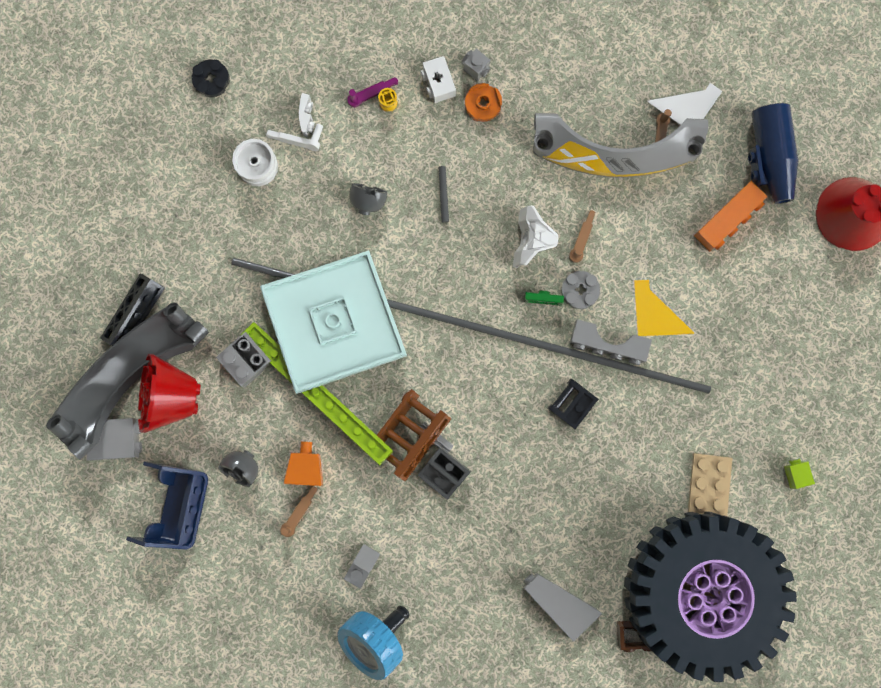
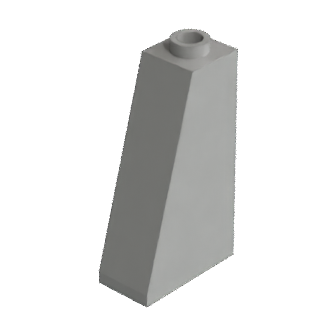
M531 573L523 581L525 583L523 588L573 642L602 615L597 608L538 573L535 575Z

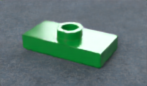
M539 291V293L526 292L524 302L561 306L564 303V296L551 295L549 291Z

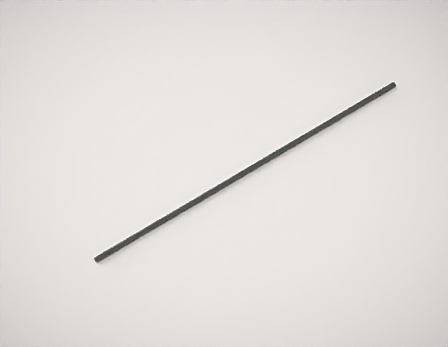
M233 258L231 265L282 279L295 275ZM387 299L389 307L700 392L709 394L711 391V386Z

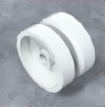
M249 139L236 147L232 162L234 169L245 183L251 186H263L274 179L278 172V162L273 150L266 142L260 139Z

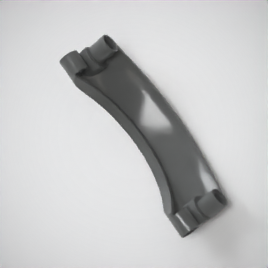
M178 303L169 304L124 335L93 363L46 424L47 429L58 437L72 454L81 460L99 442L107 418L116 403L142 376L143 366H148L149 363L146 360L147 355L154 354L165 361L176 355L191 351L209 334V331L200 322H195L191 316L186 314Z

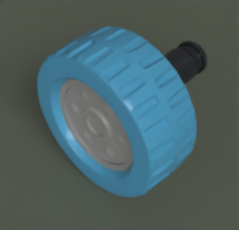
M398 606L383 622L368 612L360 611L356 612L340 627L337 633L338 642L348 659L362 673L372 679L383 680L401 663L403 651L393 633L410 617L409 611L404 606Z

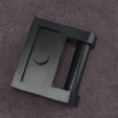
M570 378L567 382V387L553 405L550 404L547 409L576 430L599 399ZM574 389L577 390L579 393L564 412L560 411L559 408Z

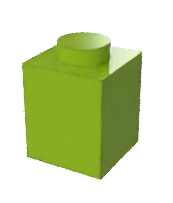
M800 458L789 461V465L784 466L790 489H799L815 484L808 461H801Z

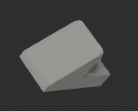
M363 544L344 580L361 589L380 553Z

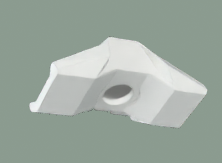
M531 205L520 209L518 224L522 233L520 246L514 253L513 267L515 268L527 265L538 252L556 247L558 244V234L542 220L534 206Z

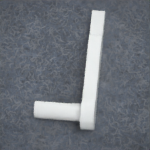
M321 124L316 125L311 139L267 130L266 137L307 148L311 151H318L320 147L318 140L323 126Z

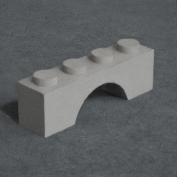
M577 319L574 323L569 344H573L575 349L584 350L588 348L592 349V353L597 355L606 353L610 354L612 359L622 360V358H625L631 364L640 365V363L647 362L652 339L632 335L625 343L612 345L605 342L599 336L596 324Z

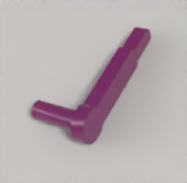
M394 77L385 82L381 81L357 93L354 89H351L347 98L348 104L354 108L358 107L362 102L379 95L382 89L397 85L398 79Z

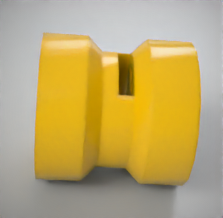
M391 88L382 89L378 95L381 109L386 112L395 110L398 104L396 92Z

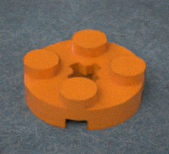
M479 83L470 88L465 98V109L473 120L481 122L490 121L500 113L502 96L497 88H493L487 83ZM481 98L489 102L484 107L479 105Z

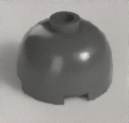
M352 183L349 199L353 207L359 209L358 213L370 215V212H377L382 209L387 200L388 193L386 190L374 186L373 188L364 186L365 184Z
M246 450L244 452H230L221 460L218 467L220 472L227 478L230 475L237 480V484L245 487H250L258 476V464L253 459L254 455Z

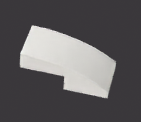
M302 93L299 105V121L304 137L308 138L309 132H313L315 125L311 114H307L311 113L313 102H311L310 95Z

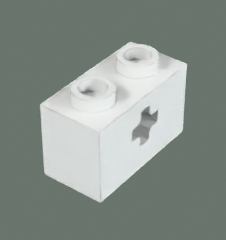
M442 56L423 62V70H420L423 81L428 83L429 87L426 89L429 98H433L434 103L455 97L456 88L445 57Z

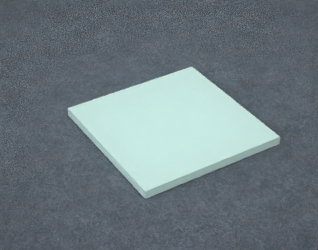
M369 250L260 286L296 394L407 356Z

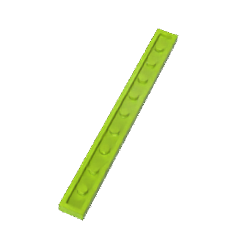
M253 322L244 332L253 339L271 360L270 364L292 384L280 345ZM323 385L301 392L379 466L393 452L387 444Z

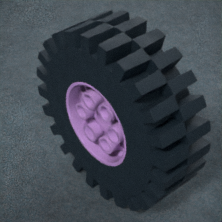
M687 512L684 513L685 518L682 519L674 516L666 519V527L655 526L649 531L653 536L649 542L641 540L636 548L641 553L637 560L630 558L628 567L633 570L631 578L625 577L624 587L630 592V596L625 597L624 601L626 608L632 613V617H629L632 626L639 632V638L664 663L666 662L671 668L682 675L686 672L696 680L703 681L705 675L713 682H724V674L737 680L744 677L742 668L745 666L754 672L760 670L763 667L758 660L761 654L773 659L778 653L770 645L774 638L785 643L789 636V633L780 628L782 622L794 623L795 613L786 608L787 602H797V595L795 591L786 587V583L794 581L792 571L781 566L783 562L787 561L784 554L772 548L771 546L774 542L768 536L758 533L756 527L725 515L713 512H704V514ZM706 564H710V576L706 574L704 568ZM723 573V580L717 582L718 575ZM703 577L702 585H697L698 579ZM685 582L692 585L691 590L683 589ZM734 590V598L730 599V592ZM705 592H710L711 594L714 595V597H712V596H705L704 593H705ZM693 596H696L697 598L695 599L694 604L691 605V598ZM729 609V610L726 612V614L723 616L724 610ZM693 610H697V611L692 615V617H691L690 619H688V617L686 616V614L689 613V612H691V611H693ZM709 612V618L703 621V615Z

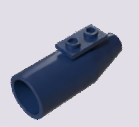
M787 103L765 105L753 110L751 113L756 146L748 153V162L751 164L752 169L750 177L758 187L760 185H767L775 204L788 203L793 201L795 197L799 162L791 106Z

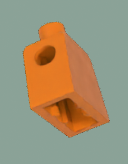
M301 441L300 453H291L284 484L323 486L320 454H312V442Z

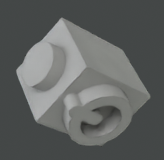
M478 49L467 52L461 62L464 65L463 70L477 82L490 71V59Z

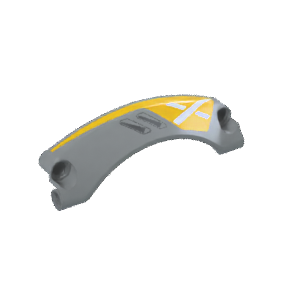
M535 113L534 130L536 132L534 135L533 152L549 162L585 174L614 178L646 176L675 169L695 161L702 153L703 144L706 141L708 120L686 118L678 129L658 142L638 148L619 149L602 146L583 138L573 131L558 114ZM544 143L547 148L540 149L537 144ZM688 148L693 149L695 155L690 154Z

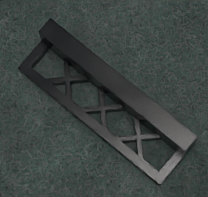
M140 273L100 339L113 346L124 335L145 321L165 287Z

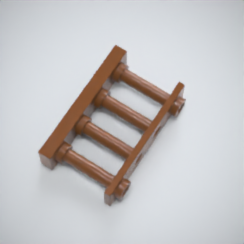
M412 389L404 394L402 402L377 434L384 443L390 438L407 451V456L402 461L392 454L386 459L396 467V471L393 474L403 481L408 479L451 421V418L442 410L435 414L418 402L419 395ZM411 407H414L431 420L427 429H422L405 416ZM400 422L419 435V440L415 445H411L394 432Z

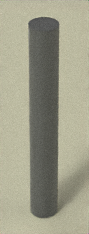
M439 166L442 223H448L446 166Z

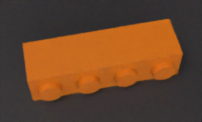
M751 180L694 237L709 252L714 248L718 250L725 243L723 239L727 235L729 237L733 236L739 230L737 226L740 223L744 225L752 217L750 213L753 210L757 212L765 205L763 201L768 196Z

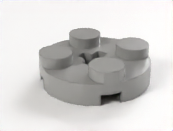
M576 271L565 279L562 284L561 293L566 303L572 308L586 309L598 299L600 285L596 276L585 271ZM582 285L587 292L579 295V292L575 289Z

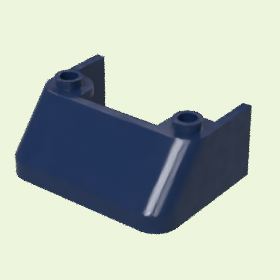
M144 461V466L159 469V482L168 485L160 523H151L147 526L144 538L127 536L126 540L144 547L190 549L194 545L208 485L207 474L197 470Z

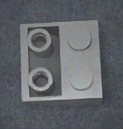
M246 332L216 357L238 384L244 388L255 380L271 362Z

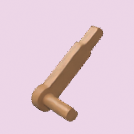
M666 109L664 113H660L656 118L655 142L666 137L667 127L672 114L669 109Z
M590 210L586 222H583L575 246L569 253V259L573 263H579L583 259V251L592 230V221L596 213L593 210Z
M315 486L311 487L306 497L301 499L288 521L281 526L280 532L283 536L290 537L295 533L296 526L311 505V500L318 490Z

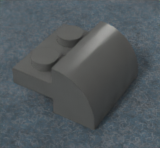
M440 447L417 476L448 500L471 473V470L443 447Z

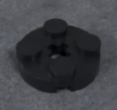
M204 60L192 69L193 86L202 95L213 98L222 95L226 91L225 89L230 83V75L227 68L219 60ZM210 74L216 76V78H213L212 83L206 80Z

